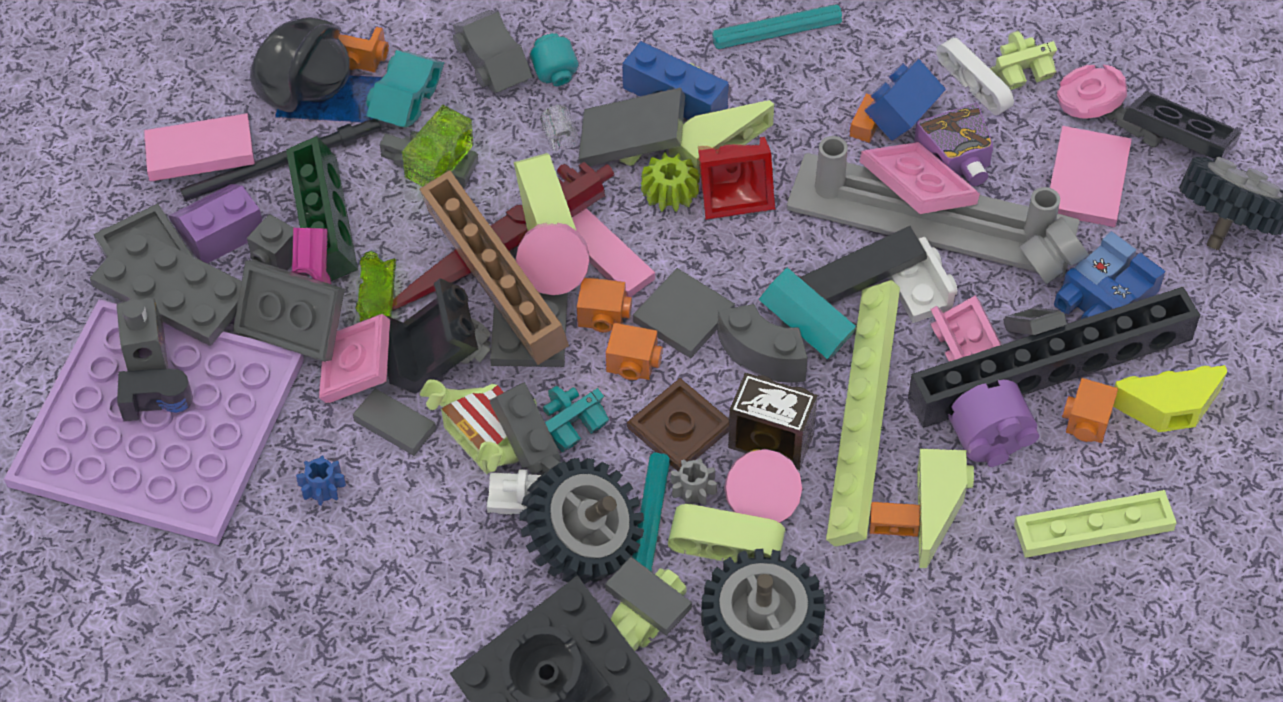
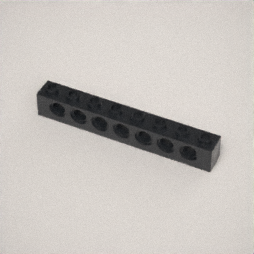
M1180 287L1068 323L1049 331L1027 336L911 374L908 400L922 427L925 428L949 420V414L952 416L954 414L952 409L954 402L965 392L984 383L987 384L988 388L1000 386L997 380H1010L1018 385L1022 395H1026L1191 341L1197 328L1200 313L1184 287Z

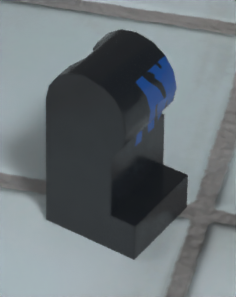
M179 369L118 371L117 404L123 421L139 420V412L165 409L169 412L178 413L186 410L192 404L193 395L188 377Z

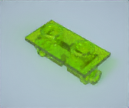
M368 251L360 258V278L363 280V283L359 285L358 302L355 306L356 311L359 313V322L380 314L392 318L396 259L393 258L383 262L376 252Z

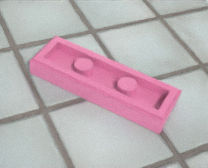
M587 208L572 217L576 231L580 233L587 243L589 263L607 280L626 282V297H632L655 280V272Z

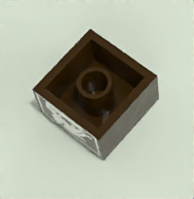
M744 373L729 411L728 448L745 454L752 450L763 449L779 452L791 460L796 469L800 471L814 436L818 395L810 393L802 387H791L775 382L763 375L755 376Z

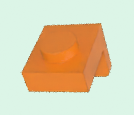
M376 27L370 40L340 34L338 37L348 52L351 63L350 70L361 69L376 72L380 61L384 62L388 56L389 43L385 41L383 28Z

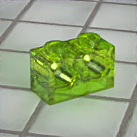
M442 105L402 151L405 178L423 187L449 170L452 172L474 146L472 119Z

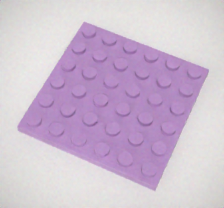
M99 299L9 468L4 481L9 488L219 545L304 362L303 354L224 331L209 346L163 322L168 369H179L187 375L193 395L192 404L186 410L178 413L169 412L165 409L139 412V420L123 421L117 404L118 371L128 370L120 345L117 304ZM140 348L141 350H138L141 358H147L152 354V351L148 348Z

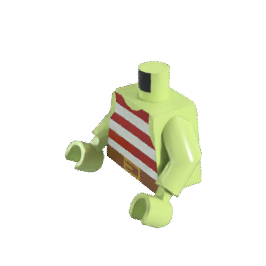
M427 380L419 393L422 397H429L426 406L430 410L437 409L439 405L443 407L441 412L444 428L486 474L494 472L497 466L519 462L490 404V399L504 392L498 385L490 384L484 388L457 390L445 388L437 380Z

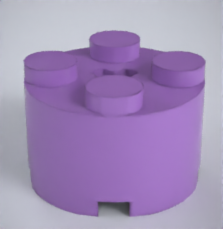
M997 380L1000 386L988 388L987 384L984 383L970 389L952 405L953 416L949 414V420L963 449L966 450L967 457L972 461L987 462L989 467L1004 464L1009 459L1010 454L1022 447L1032 445L1039 439L1037 423L1018 385L1010 380Z

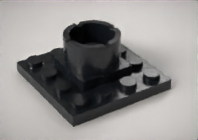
M578 576L574 577L450 672V675L469 702L671 701V698Z

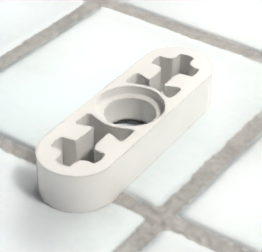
M951 38L937 47L936 52L939 62L965 88L969 86L971 88L969 91L993 115H999L1013 106L1014 98L1009 87L959 39Z

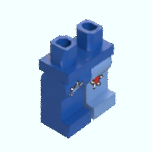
M1111 231L1102 239L1101 245L1092 254L1066 273L1063 286L1056 294L1054 306L1061 312H1064V314H1069L1078 307L1085 312L1081 319L1155 296L1160 291L1166 271L1141 252L1135 256L1136 249Z

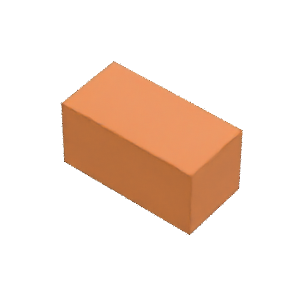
M865 94L850 126V137L868 143L871 142L878 128V125L864 111L873 102L870 94Z
M871 502L869 534L918 537L920 505Z

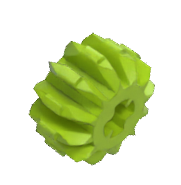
M665 152L661 160L651 157L649 166L643 167L641 172V192L643 196H647L649 206L659 203L661 212L667 206H672L675 212H677L679 204L690 207L692 198H697L699 194L698 183H700V173L697 168H694L692 159L682 161L679 153L672 158L668 157Z

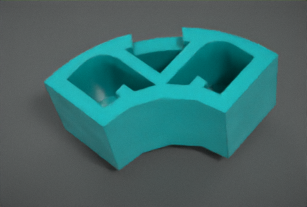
M396 50L388 62L387 73L380 81L375 82L374 88H371L366 100V106L368 107L367 116L404 128L411 126L421 116L420 109L423 98L431 99L435 92L445 62L409 51Z

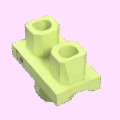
M1015 31L1009 34L1008 44L1000 46L1003 56L997 57L996 66L990 68L1010 90L1025 85L1027 80L1023 70L1030 67L1036 82L1047 80L1056 73L1052 57L1057 52L1054 41L1035 46L1033 37L1024 39L1019 31Z

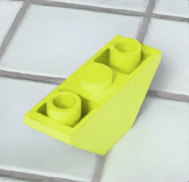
M1225 365L1216 367L1200 366L1188 371H1165L1158 375L1140 378L1137 376L1126 377L1115 383L1114 387L1118 388L1113 407L1158 432L1196 427L1220 393L1227 374V368Z

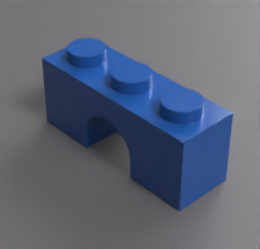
M640 41L622 63L623 89L641 97L660 91L681 88L685 94L683 118L690 120L697 115L728 108L729 82L647 43Z

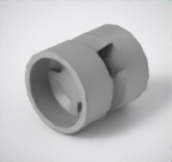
M1062 216L1049 225L1046 229V237L1034 235L1020 245V248L1046 284L1063 274L1064 263L1071 266L1076 265L1089 256Z

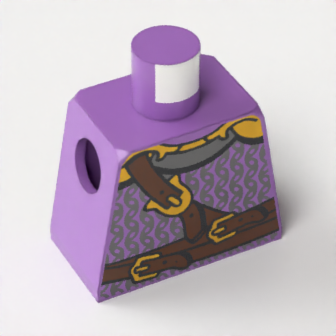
M977 102L917 121L914 143L919 142L957 175H964L969 185L978 186L987 180L988 173L985 168L989 167L991 163L993 142Z

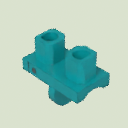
M558 386L548 390L551 402L543 406V410L547 416L552 415L556 411L559 413L546 421L545 424L557 448L562 453L575 446L581 440L571 425L572 423L580 419L590 434H592L609 421L604 408L600 404L604 395L599 388H596L574 404L571 401L579 397V393L574 387L566 392Z

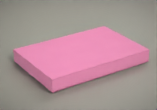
M248 113L144 130L149 181L255 164Z
M1062 126L1050 188L1054 189L1060 196L1058 214L1077 218L1080 221L1111 227L1116 226L1131 138Z
M919 142L869 149L861 153L860 163L919 214L977 205L980 193Z

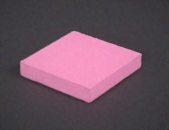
M380 314L337 331L332 360L322 361L319 398L322 401L331 403L386 382L390 331L389 318Z

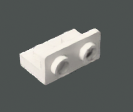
M925 237L918 240L926 252L927 259L888 277L889 281L893 280L900 287L899 300L912 323L933 317L931 309L935 306H938L943 313L952 309L954 297L957 295V285L953 276L946 274L942 267L938 250L935 247L931 248Z

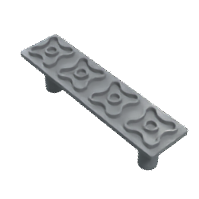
M837 136L824 138L819 144L818 155L810 153L804 155L787 202V210L886 235H891L911 226L917 238L925 237L930 246L1037 272L1026 257L1020 245L1034 235L1046 237V229L1061 216L1075 235L1077 234L1080 222L1077 218L1058 214L1060 196L1054 189L1048 187L1038 188L1032 193L1029 207L979 195L977 205L919 214L866 167L847 163V143ZM1067 263L1063 264V274L1058 276L1059 278L1065 277Z

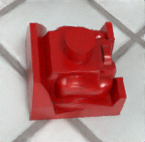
M760 137L759 145L728 144L720 146L716 150L709 146H698L706 220L775 210L772 155L765 137Z

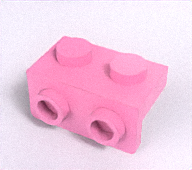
M976 295L945 313L938 306L931 309L936 320L931 323L932 329L941 343L947 342L950 350L945 352V355L949 362L1002 345Z

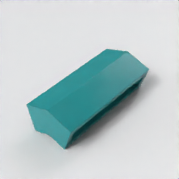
M788 267L768 286L758 299L790 328H799L801 337L826 359L832 358L853 335L856 328L851 321Z

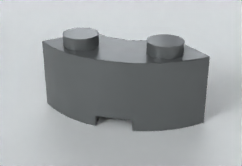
M487 10L453 24L456 33L453 35L454 44L460 54L465 52L469 62L475 69L476 79L482 88L487 86L490 90L497 93L533 77L521 45L508 32L499 11Z
M754 304L718 310L717 335L724 350L740 367L743 365L760 375L769 377L776 382L795 383L806 381L808 357L799 328H784L770 323L759 314Z

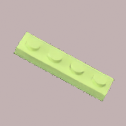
M1165 490L1018 516L1014 522L1025 558L1174 531L1177 524Z

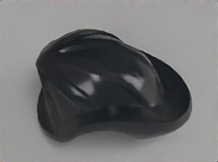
M305 17L288 21L273 30L259 46L250 68V81L256 94L267 104L284 112L294 111L301 101L322 102L335 96L348 81L351 64L345 46L338 39L342 31L341 28L323 19Z

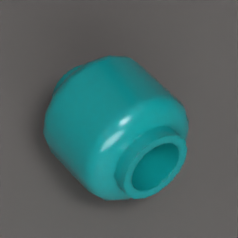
M556 33L546 34L538 38L534 42V47L529 54L539 81L547 84L553 83L556 87L569 83L572 80V75L579 67V62L570 40Z

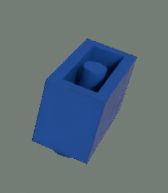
M917 59L908 67L902 63L888 76L891 82L889 84L884 82L870 95L873 102L864 110L891 141L911 129L946 90L920 59Z

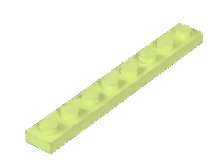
M893 280L862 289L826 540L833 546H842L867 539L900 287Z

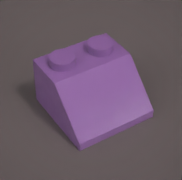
M230 184L169 215V219L197 259L205 263H209L248 243L247 237L262 222L260 209L242 185Z

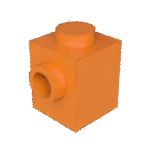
M584 277L581 282L577 303L578 327L593 328L598 332H609L612 330L614 323L622 324L623 318L630 319L632 297H626V282Z
M614 323L605 353L606 372L619 374L628 380H637L639 378L650 380L653 367H660L663 354V346H658L657 330Z
M1081 378L1076 397L1068 396L1062 418L1069 419L1066 433L1072 434L1084 442L1096 441L1103 443L1118 388Z

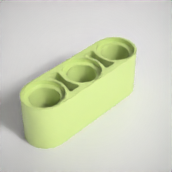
M683 504L676 507L667 544L677 553L684 554L685 550V554L719 561H722V558H724V561L731 557L736 563L738 562V553L747 551L749 558H754L755 549H763V557L771 558L772 549L778 551L782 549L785 527L781 523L768 518Z

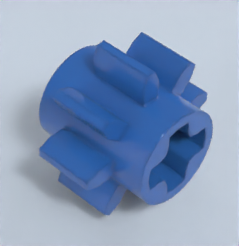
M323 455L310 462L304 461V473L296 474L298 486L302 487L303 499L307 500L312 497L318 501L319 506H322L324 501L331 498L338 500L337 487L342 488L346 486L345 477L341 474L339 462L331 463Z

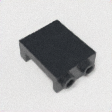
M441 278L434 282L437 298L405 322L386 316L390 319L387 364L389 384L412 393L420 392L427 380L438 379L478 350L475 326L471 319L468 296L465 289Z

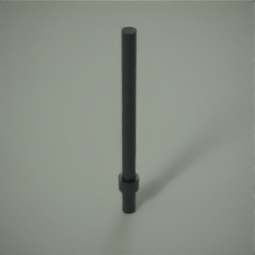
M373 118L351 126L349 123L336 128L337 132L323 136L320 139L329 149L340 145L347 147L357 143V139L382 129L379 120ZM286 150L257 160L253 165L238 167L180 188L183 199L186 202L222 189L230 184H235L288 164Z

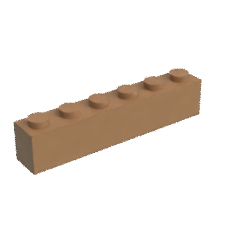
M449 170L421 187L419 190L429 213L536 364H541L568 347L569 344L562 324L452 172Z

